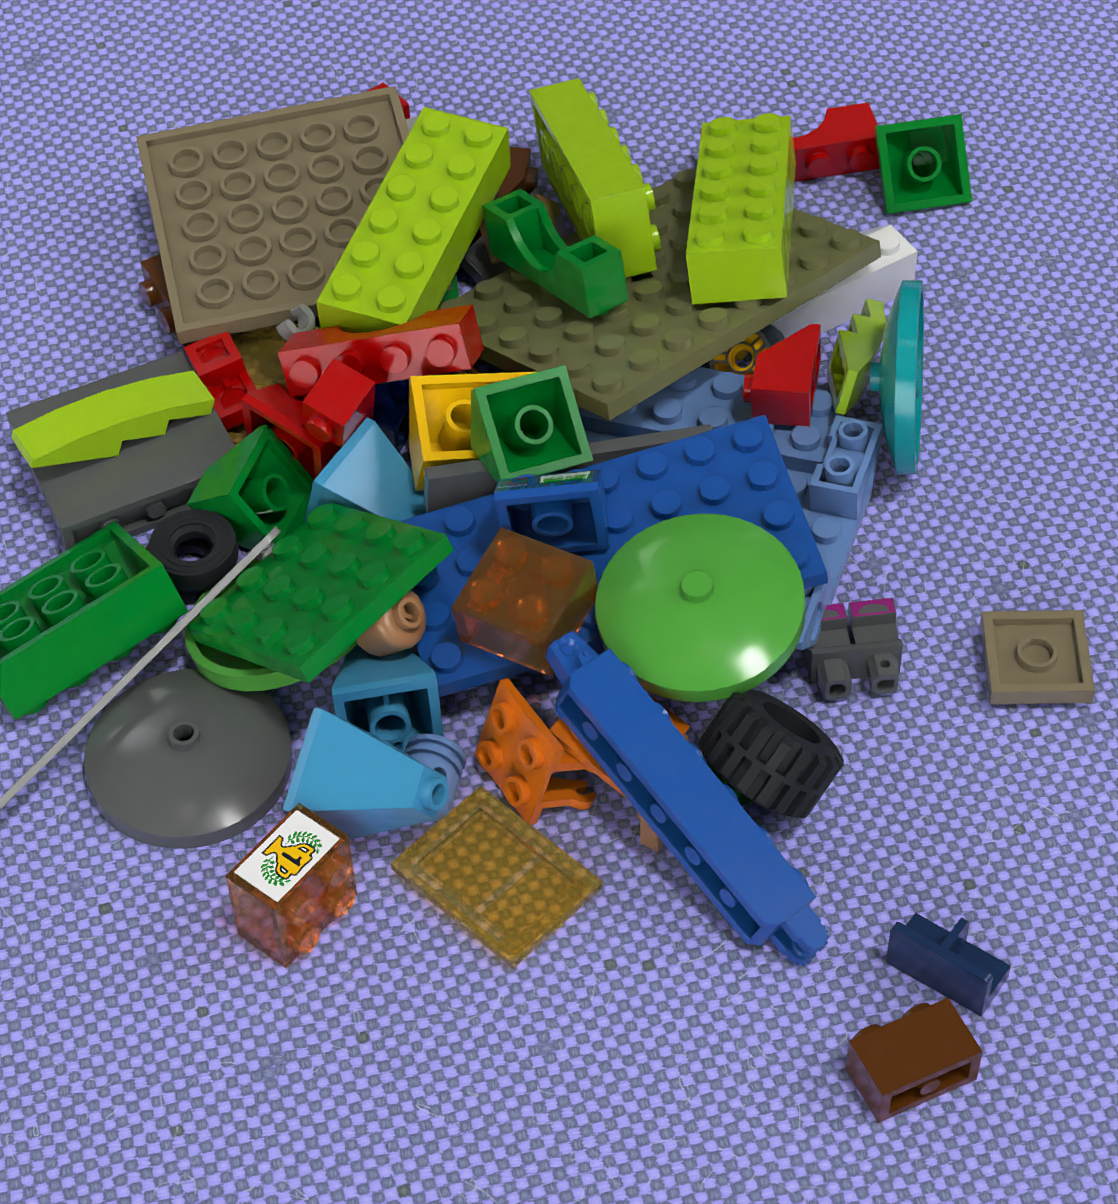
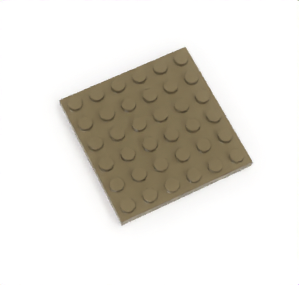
M396 86L136 136L179 344L199 341L224 332L234 334L278 325L287 319H290L292 322L297 321L290 311L300 304L308 306L314 316L318 317L316 301L409 134ZM450 283L449 287L447 288V290H451V289H452L451 283Z

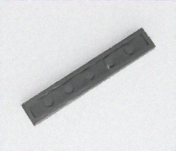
M711 424L590 442L589 447L594 461L548 474L566 473L574 469H580L713 430ZM480 459L426 467L424 480V505L426 511L429 513L494 494L497 483Z

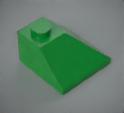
M962 114L874 126L885 214L972 202Z
M263 425L254 430L206 469L187 504L191 509H204L223 516L232 525L237 536L238 545L252 550L275 526L281 532L272 540L274 543L285 536L291 535L304 523L314 479L299 461L294 458L293 454L281 440L277 438L269 426Z

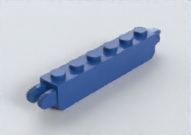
M574 631L555 640L549 645L544 656L563 686L556 697V713L745 943L761 946L770 939L781 954L787 956L786 960H790L791 964L795 963L797 966L809 964L816 956V953L821 951L828 943L827 939L829 936L827 933L829 931L825 929V925L821 924V919L809 906L816 898V895L809 888L805 876L787 862L774 846L770 834L752 820L740 805L735 792L717 778L705 763L701 751L683 737L671 722L666 709L661 704L654 702L638 683L634 671L628 664L620 661L610 648L598 655Z

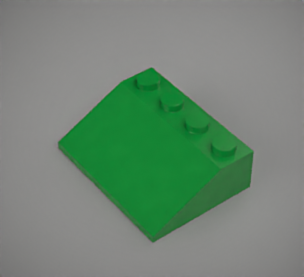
M115 521L0 591V702L15 720L23 715H32L40 711L53 696L66 688H74L83 684L90 678L93 671L109 661H117L126 657L133 651L136 644L152 634L166 632L176 624L179 617L189 612L163 564Z

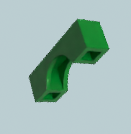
M522 189L482 205L491 254L589 319L605 315L610 312L611 308L629 301L621 250L596 235L568 246L556 231L545 204Z

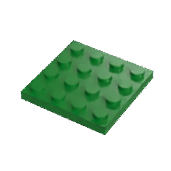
M335 503L323 504L312 510L307 517V521L296 531L277 541L272 547V552L256 566L243 571L238 576L236 584L220 598L210 601L203 607L200 615L187 628L196 642L310 683L453 552L454 549L446 534Z

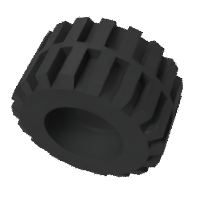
M750 689L744 693L733 692L698 741L699 748L710 766L727 783L759 805L773 812L794 818H806L844 765V759L836 745L817 725L783 701L755 689Z

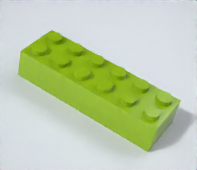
M580 78L529 90L542 169L580 240L582 241L596 235L621 250L625 278L657 270L655 252L661 251V241L656 225L650 223L649 211L655 210L652 188L649 182L643 183L638 164L631 163L627 146L620 145L615 126H609L607 114L604 109H599L595 93L593 91L587 92Z
M423 107L316 301L320 329L338 326L341 331L348 333L373 332L406 323L427 311L437 310L484 219L482 205L494 200L511 167L509 130L507 127Z
M765 113L753 119L735 120L731 117H719L711 122L702 123L686 247V262L692 305L787 297L796 169L791 115L779 116L775 113Z

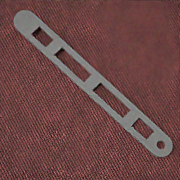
M276 526L0 797V809L254 558L260 562L272 552V547L275 544L272 540L281 532Z

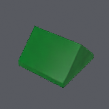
M566 365L471 390L470 447L497 484L499 479L516 478L525 474L545 475L594 461Z

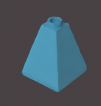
M367 417L313 481L304 523L307 521V517L312 510L323 504L330 503L396 521L405 520L427 513L424 505V490L415 491L413 471L377 423Z
M357 644L347 653L331 689L336 716L385 740L405 752L410 738L417 734L430 733L444 737L436 673L414 652L407 649L392 655L379 657L368 654Z
M314 707L282 810L290 814L298 810L326 830L344 838L355 839L435 820L438 810L444 807L448 799V778L385 740L324 709Z

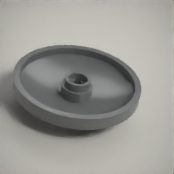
M183 669L159 674L132 686L119 695L105 708L92 727L84 756L85 774L90 794L103 817L118 831L132 839L152 846L174 849L197 848L216 844L230 839L255 825L280 799L290 778L293 763L292 742L286 718L278 704L264 690L237 691L223 688L205 678L198 669Z

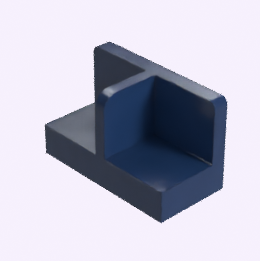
M916 912L907 925L896 922L890 930L886 963L977 1015L982 1016L1008 979L1011 965L969 943L967 935L970 922L962 917L951 932Z

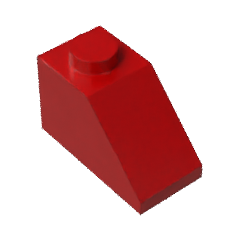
M810 324L757 354L754 374H745L743 386V402L751 403L752 418L766 415L769 424L810 427L821 362V324Z
M333 358L302 401V425L305 426L307 432L315 439L324 443L331 441L342 447L367 417L373 420L376 382Z

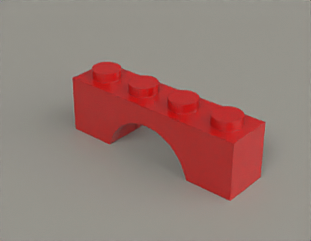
M869 102L827 108L823 122L815 130L803 136L793 138L796 159L795 182L879 169L874 126H878Z
M473 304L427 311L406 323L373 332L348 333L341 331L338 326L297 332L289 338L277 353L289 395L294 397L307 395L333 358L375 381V384L410 379V376H430L469 370L483 352L484 346Z

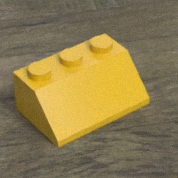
M535 372L410 376L409 451L415 491L424 490L426 467L479 460L470 447L472 389Z

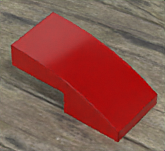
M229 332L206 337L184 347L195 373L214 397L213 407L225 429L229 430L244 423L241 399L247 392L257 389Z

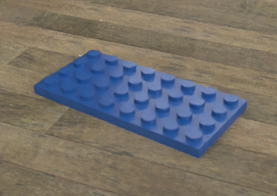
M766 415L580 468L584 470H602L607 498L609 549L508 558L494 503V494L400 521L446 534L454 549L453 552L411 589L417 594L424 605L427 617L426 630L422 639L416 644L420 659L436 673L439 697L547 666L549 663L544 654L549 645L571 631H574L594 651L604 649L596 620L595 602L599 581L606 566L616 552L632 537L646 528L670 518L691 514H719L751 522L773 535L790 552L800 570L804 590L828 583L827 570ZM498 536L505 565L463 632L455 603L495 537Z

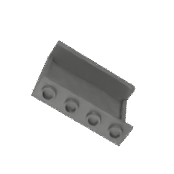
M181 351L8 411L6 415L11 434L14 429L57 408L102 391L148 378L193 371V368L184 352ZM213 407L209 415L169 420L165 435L122 441L119 456L36 468L30 467L58 526L62 545L66 551L113 521L133 537L155 529L160 522L172 514L191 509L187 502L206 469L235 445Z

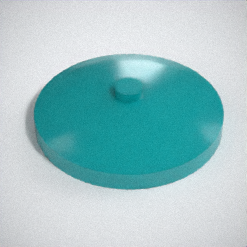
M902 280L886 324L880 362H871L870 391H879L883 430L897 474H917L924 360L923 280Z

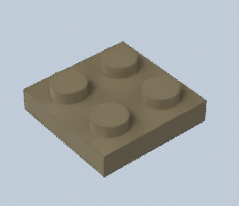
M1083 610L982 611L980 629L989 704L1093 702L1095 688Z

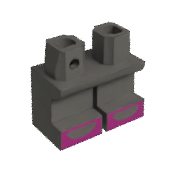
M894 598L849 602L848 616L844 603L826 606L821 619V632L817 643L801 650L810 684L818 683L826 700L844 699L850 695L852 688L851 679L868 678L871 692L877 695L895 693L897 691L903 642L898 637L896 627L897 612Z

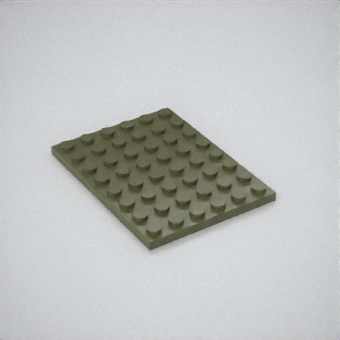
M686 169L676 173L674 178L665 183L652 187L655 210L649 211L650 223L656 225L661 241V251L655 252L657 270L625 278L629 301L611 308L607 314L589 319L511 266L510 269L492 279L479 282L474 289L465 294L443 302L437 310L473 304L484 350L479 356L480 359L509 373L539 372L566 365L577 406L610 421L881 257L880 241L860 234L857 230L847 229L826 221L825 218L810 215L793 207L788 292L786 298L692 305L686 262V247L696 170ZM577 232L567 236L564 240L568 246L581 241Z

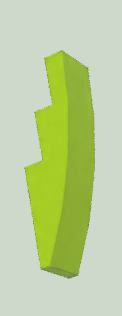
M866 298L861 315L852 314L848 330L839 329L826 371L835 413L845 415L861 399L870 382L871 362H876L886 324L884 302Z
M194 370L148 378L105 390L57 408L14 429L11 439L31 468L119 456L122 441L165 435L169 420L209 415L212 412L215 399Z

